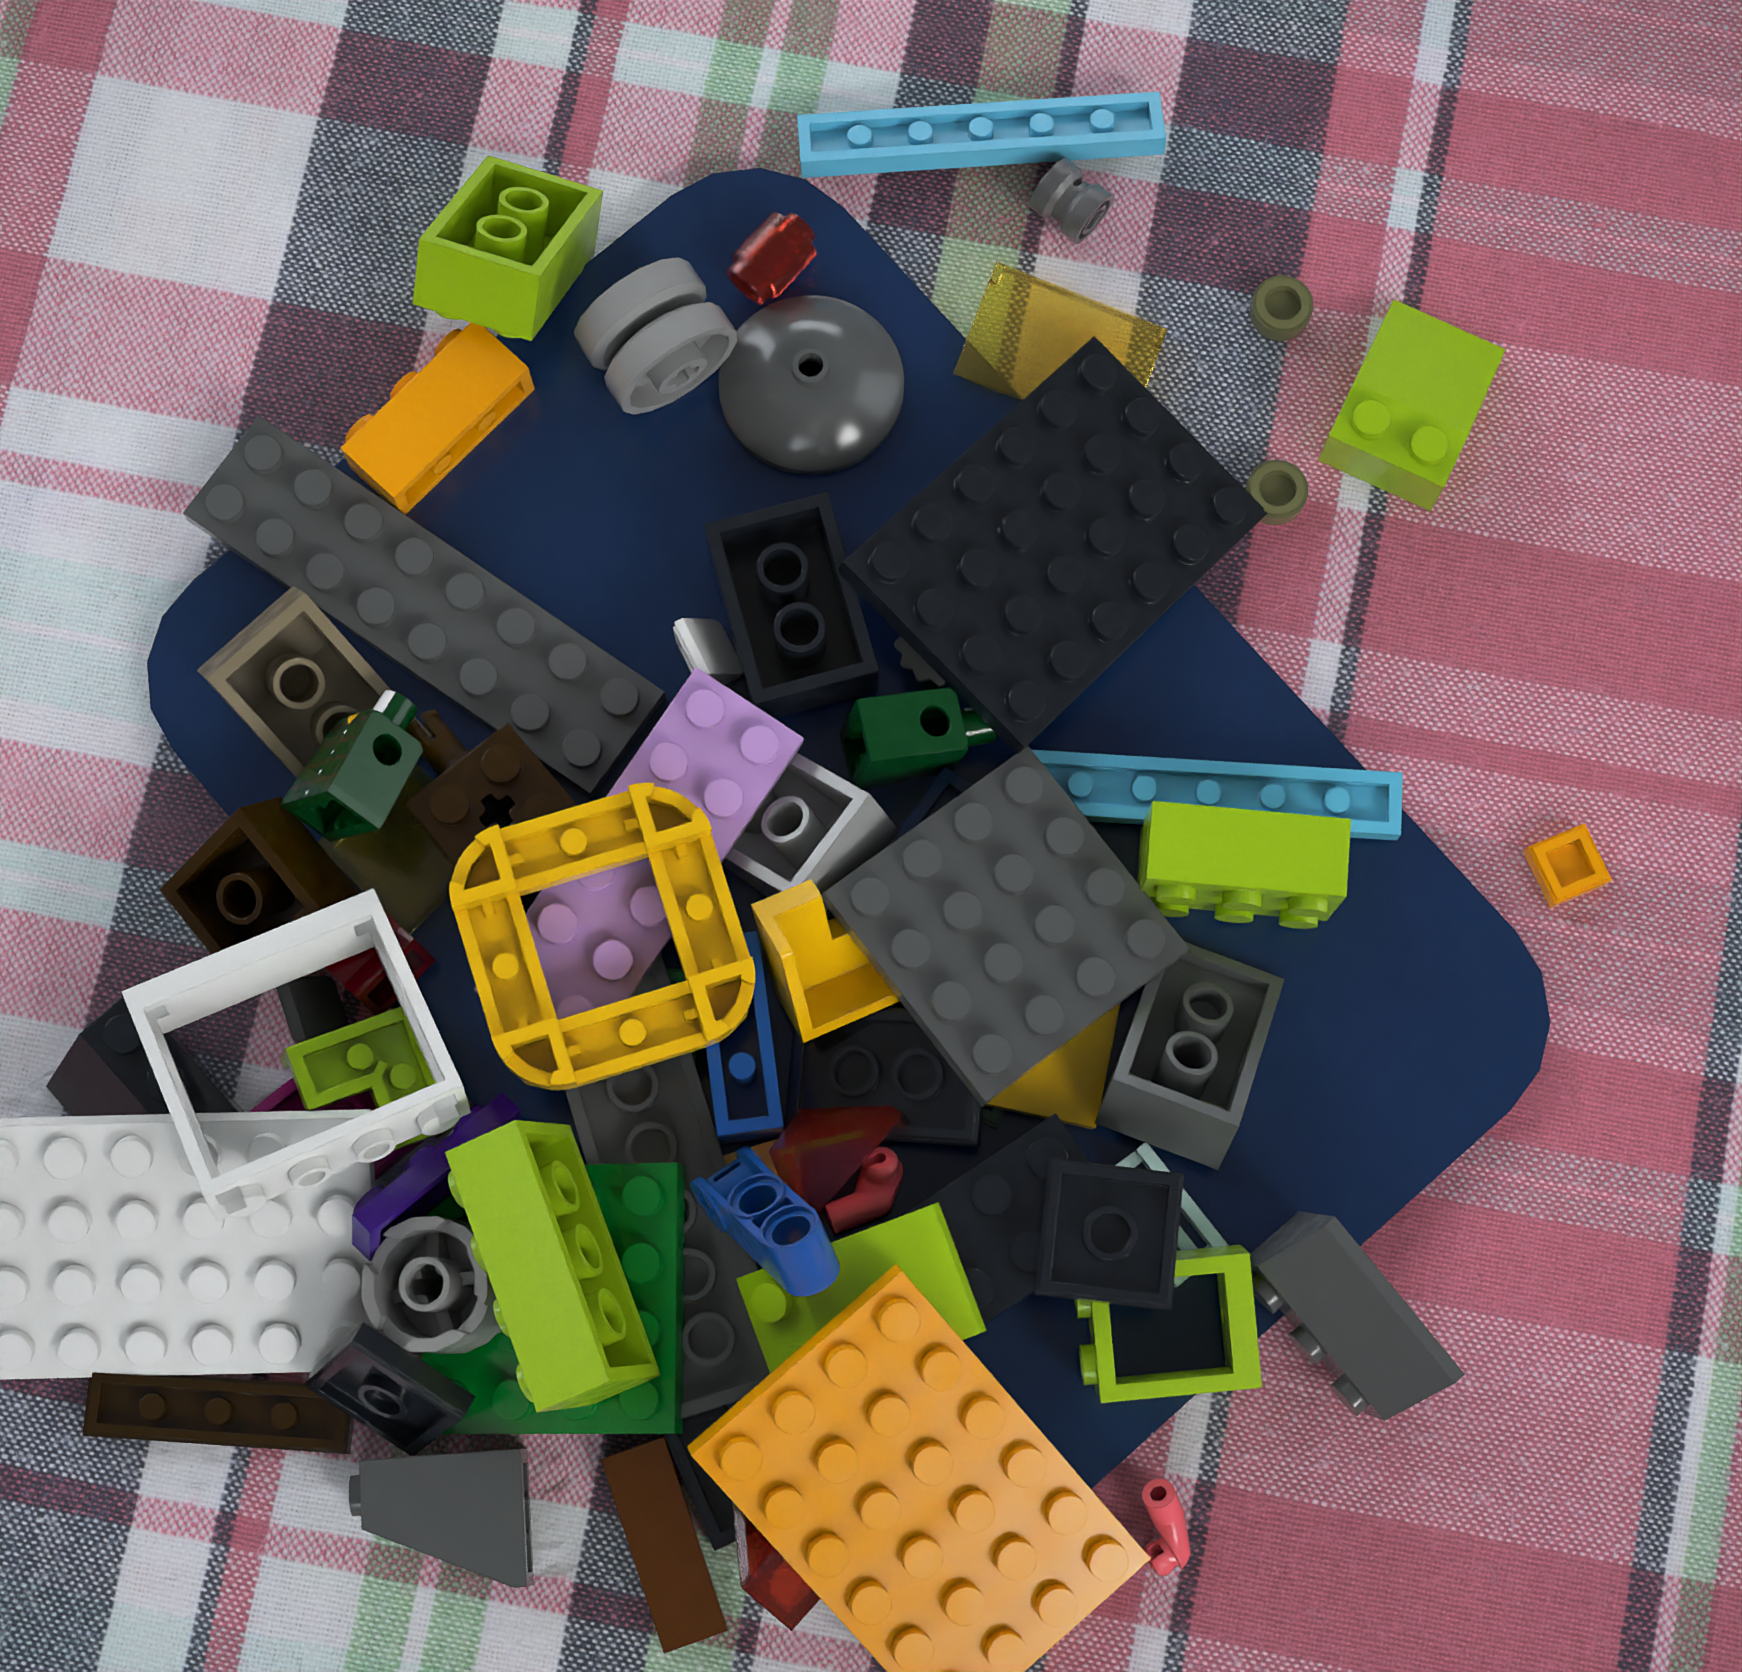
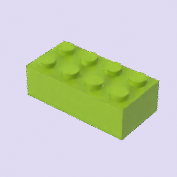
M514 1120L446 1151L445 1154L451 1169L448 1174L451 1193L456 1202L466 1211L474 1234L471 1237L472 1253L480 1268L488 1273L496 1296L493 1304L496 1321L503 1333L511 1338L519 1361L516 1369L519 1386L525 1397L534 1403L536 1412L596 1404L661 1376L571 1126Z

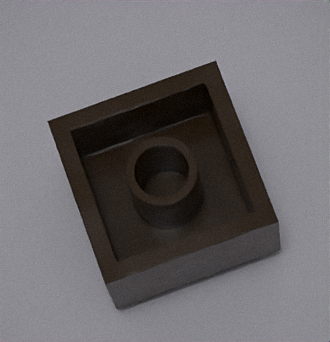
M281 796L238 808L159 889L211 955L359 894L304 824L280 806L283 800Z

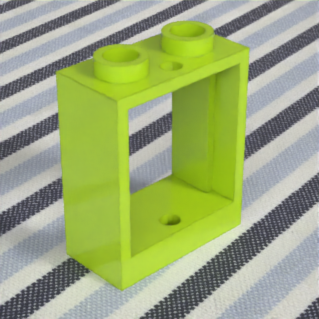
M1242 1245L1178 1250L1176 1255L1174 1277L1217 1273L1225 1367L1115 1377L1109 1304L1074 1300L1077 1319L1088 1318L1091 1344L1079 1345L1083 1385L1094 1384L1095 1392L1101 1403L1262 1388L1250 1253Z

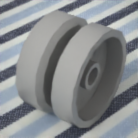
M679 257L661 259L637 269L616 282L589 306L580 317L574 330L576 342L591 365L601 370H607L604 376L606 387L623 412L633 415L650 412L677 400L712 375L730 356L737 343V332L718 305L710 302L704 303L707 298L706 286L691 264Z

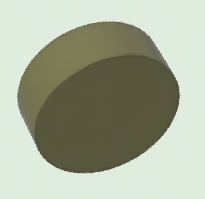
M1285 275L1270 277L1263 281L1254 292L1249 312L1251 322L1255 329L1266 338L1276 341L1293 339L1300 335L1309 323L1313 312V298L1309 289L1296 278Z
M1269 460L1261 463L1251 472L1245 486L1249 494L1268 513L1260 521L1267 525H1283L1294 520L1301 513L1308 497L1306 477L1297 466L1284 460Z

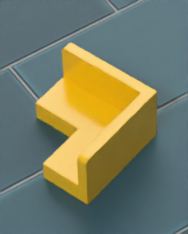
M812 879L751 904L774 993L803 1043L900 1001L836 918L827 920L822 895Z

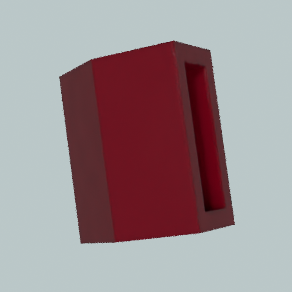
M385 912L415 980H417L436 960ZM375 947L325 967L375 1016L386 1012L398 1000Z

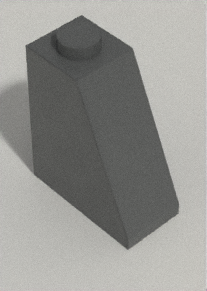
M527 1449L359 1461V1475H351L349 1480V1505L352 1516H361L362 1530L513 1588L534 1585Z

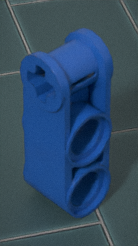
M747 1145L742 1146L736 1150L737 1158L706 1180L702 1177H697L690 1182V1188L694 1197L716 1228L721 1232L725 1231L786 1292L793 1296H810L827 1289L836 1280L840 1272V1262L817 1212L787 1186L780 1177L776 1176L752 1148Z

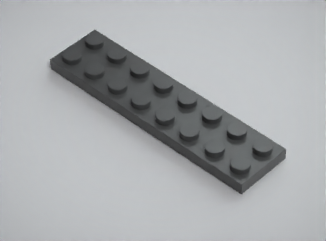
M259 415L183 512L190 523L289 590L294 586L305 592L325 616L492 731L496 732L508 722L546 768L591 799H593L666 699L665 692Z
M662 952L631 997L671 985ZM692 1052L580 1087L566 1089L565 1092L587 1164L672 1162L685 1164L684 1329L682 1333L683 1404L681 1418L685 1419L740 1401L770 1374L736 1278L758 1271L755 1260L725 1231L721 1232L710 1221L690 1188V1182L695 1178L702 1177L706 1180L726 1166Z

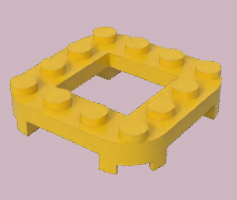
M654 783L628 785V791L501 829L498 824L489 827L475 836V840L459 858L449 885L452 909L493 1044L506 1067L525 1084L549 1090H566L590 1084L714 1045L729 1036L747 1016L755 986L753 957H750L712 837L710 822L700 807L697 808L683 795L670 789L654 786ZM648 858L686 981L558 1020L520 896Z

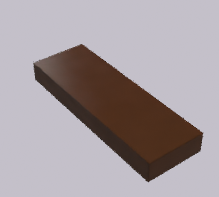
M665 1437L601 1459L664 1654L728 1631L718 1595Z

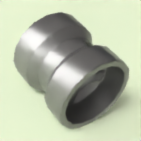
M1065 157L1058 161L1042 178L1032 193L1028 206L1043 218L1053 217L1060 223L1061 233L1075 244H1079L1094 231L1105 217L1114 201V196L1100 184L1090 185L1086 181L1082 182V170Z

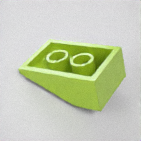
M1393 299L1330 431L1318 461L1431 511L1460 455L1506 349Z
M939 1202L832 1242L831 1245L840 1262V1272L836 1280L827 1289L817 1294L805 1297L793 1296L786 1292L764 1268L736 1278L770 1373L895 1264L900 1267L962 1340L987 1331Z

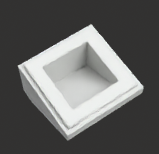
M681 618L674 622L675 640L691 673L697 667L723 685L743 675L738 656L719 621L714 619Z

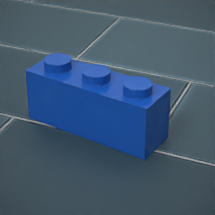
M758 931L743 933L750 957H753L755 965V986L747 1016L729 1036L714 1045L706 1047L716 1132L720 1145L785 1136Z

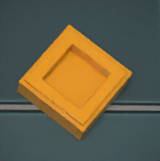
M1585 823L1528 846L1523 851L1549 908L1603 887L1612 881Z

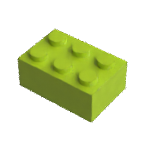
M487 155L419 238L413 305L435 311L439 316L446 319L464 320L493 329L504 337L522 338L532 341L583 271L585 264L591 260L595 253L603 190Z
M1152 801L1140 831L1137 883L1140 885L1141 891L1148 895L1163 916L1166 917L1188 916L1190 908L1215 911L1214 918L1224 922H1252L1255 914L1279 917V925L1297 929L1318 927V920L1327 921L1347 897L1351 819Z

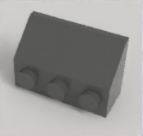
M1298 1211L1250 1254L1253 1294L1255 1298L1272 1314L1278 1309L1281 1310L1295 1328L1288 1334L1293 1344L1312 1364L1316 1365L1321 1360L1337 1379L1330 1385L1331 1389L1354 1415L1358 1416L1361 1412H1364L1367 1415L1385 1421L1453 1385L1465 1375L1335 1216Z

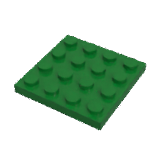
M672 1162L585 1165L661 1376L596 1404L536 1412L534 1403L525 1397L519 1386L516 1374L519 1361L511 1338L502 1331L497 1333L488 1343L467 1353H422L423 1362L476 1396L467 1414L443 1434H683L681 1410L683 1404L682 1334L684 1329L685 1164ZM453 1195L449 1196L426 1215V1217L439 1216L469 1222L465 1209L456 1202ZM443 1281L436 1282L435 1293L439 1297L443 1289Z

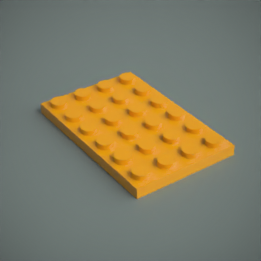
M897 1264L890 1268L687 1446L696 1462L887 1672H1025L1151 1559Z

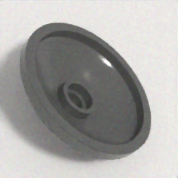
M820 295L796 296L777 301L762 308L745 321L736 331L737 343L730 356L720 366V404L725 420L735 438L758 460L771 467L793 474H829L852 467L863 461L887 439L898 420L904 396L903 366L898 350L890 335L867 312L851 303L833 297ZM807 362H815L822 367V371L813 377L803 375L799 369Z

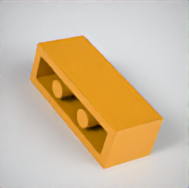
M470 322L463 330L457 328L449 332L436 347L435 357L418 373L412 371L403 376L392 389L390 400L374 416L367 414L355 422L345 437L346 443L340 447L350 469L383 500L405 515L535 390L529 368L484 326Z

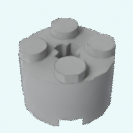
M439 1216L409 1218L389 1228L383 1234L387 1238L377 1247L371 1264L365 1263L362 1270L361 1300L370 1324L377 1331H383L391 1341L409 1352L435 1354L467 1353L488 1343L497 1333L502 1332L494 1315L493 1304L496 1296L488 1273L480 1268L472 1253L471 1237L474 1234L469 1222ZM443 1281V1289L438 1297L435 1293L436 1282Z

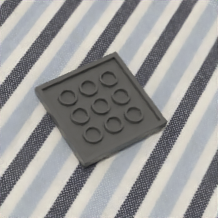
M1029 746L823 892L822 895L824 904L982 1107L1181 958L1190 949L1148 895L1141 891L1140 885Z

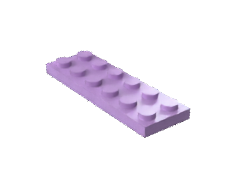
M695 667L606 797L628 791V785L636 783H654V786L670 789L683 795L697 808L700 807L708 818L712 827V837L720 862L722 863L803 744L804 738ZM648 858L543 889L526 912V918L558 1020L631 998L672 937ZM475 986L474 991L478 994L477 987Z

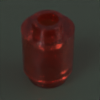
M772 212L732 254L733 263L726 270V274L743 295L754 303L762 305L769 297L776 299L816 257L817 252L812 244L816 236L810 226L796 214L789 212L786 216H783L777 212Z

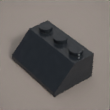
M122 996L78 1035L46 1085L47 1089L71 1116L170 1114L125 999ZM173 1030L163 1034L195 1113L245 1112Z

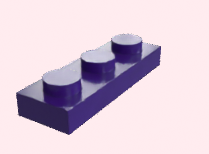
M503 1092L485 1107L482 1104L471 1107V1113L460 1117L454 1126L452 1134L436 1147L433 1144H427L419 1149L407 1162L403 1174L387 1187L383 1185L373 1187L357 1202L352 1214V1245L369 1262L372 1261L377 1247L387 1238L383 1234L389 1228L412 1217H425L452 1195L448 1183V1174L451 1169L445 1154L446 1151L514 1120H520L521 1109Z

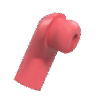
M883 1146L874 1147L869 1150L863 1158V1165L854 1193L823 1205L827 1221L834 1235L883 1217L892 1210L903 1179L902 1163L893 1150Z
M1154 1479L1144 1486L1142 1499L1159 1538L1147 1543L1143 1550L1151 1558L1148 1564L1158 1576H1167L1177 1566L1180 1569L1184 1568L1190 1558L1191 1550L1184 1510L1175 1488L1168 1480Z

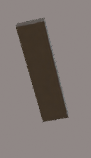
M92 1372V1377H89L82 1436L350 1454L354 1418L306 1388L307 1386L304 1383L188 1375L140 1376Z

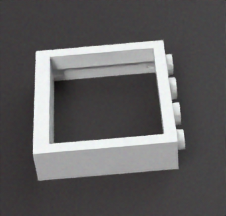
M374 888L121 991L201 1192L216 1222L227 1217L241 1218L251 1215L264 1207L267 1200L292 1189L308 1190L329 1179L332 1172L357 1161L362 1163L377 1161L390 1154L397 1144L420 1134L436 1135L453 1127L460 1117L471 1113L460 1077ZM375 947L436 1084L220 1175L163 1034Z

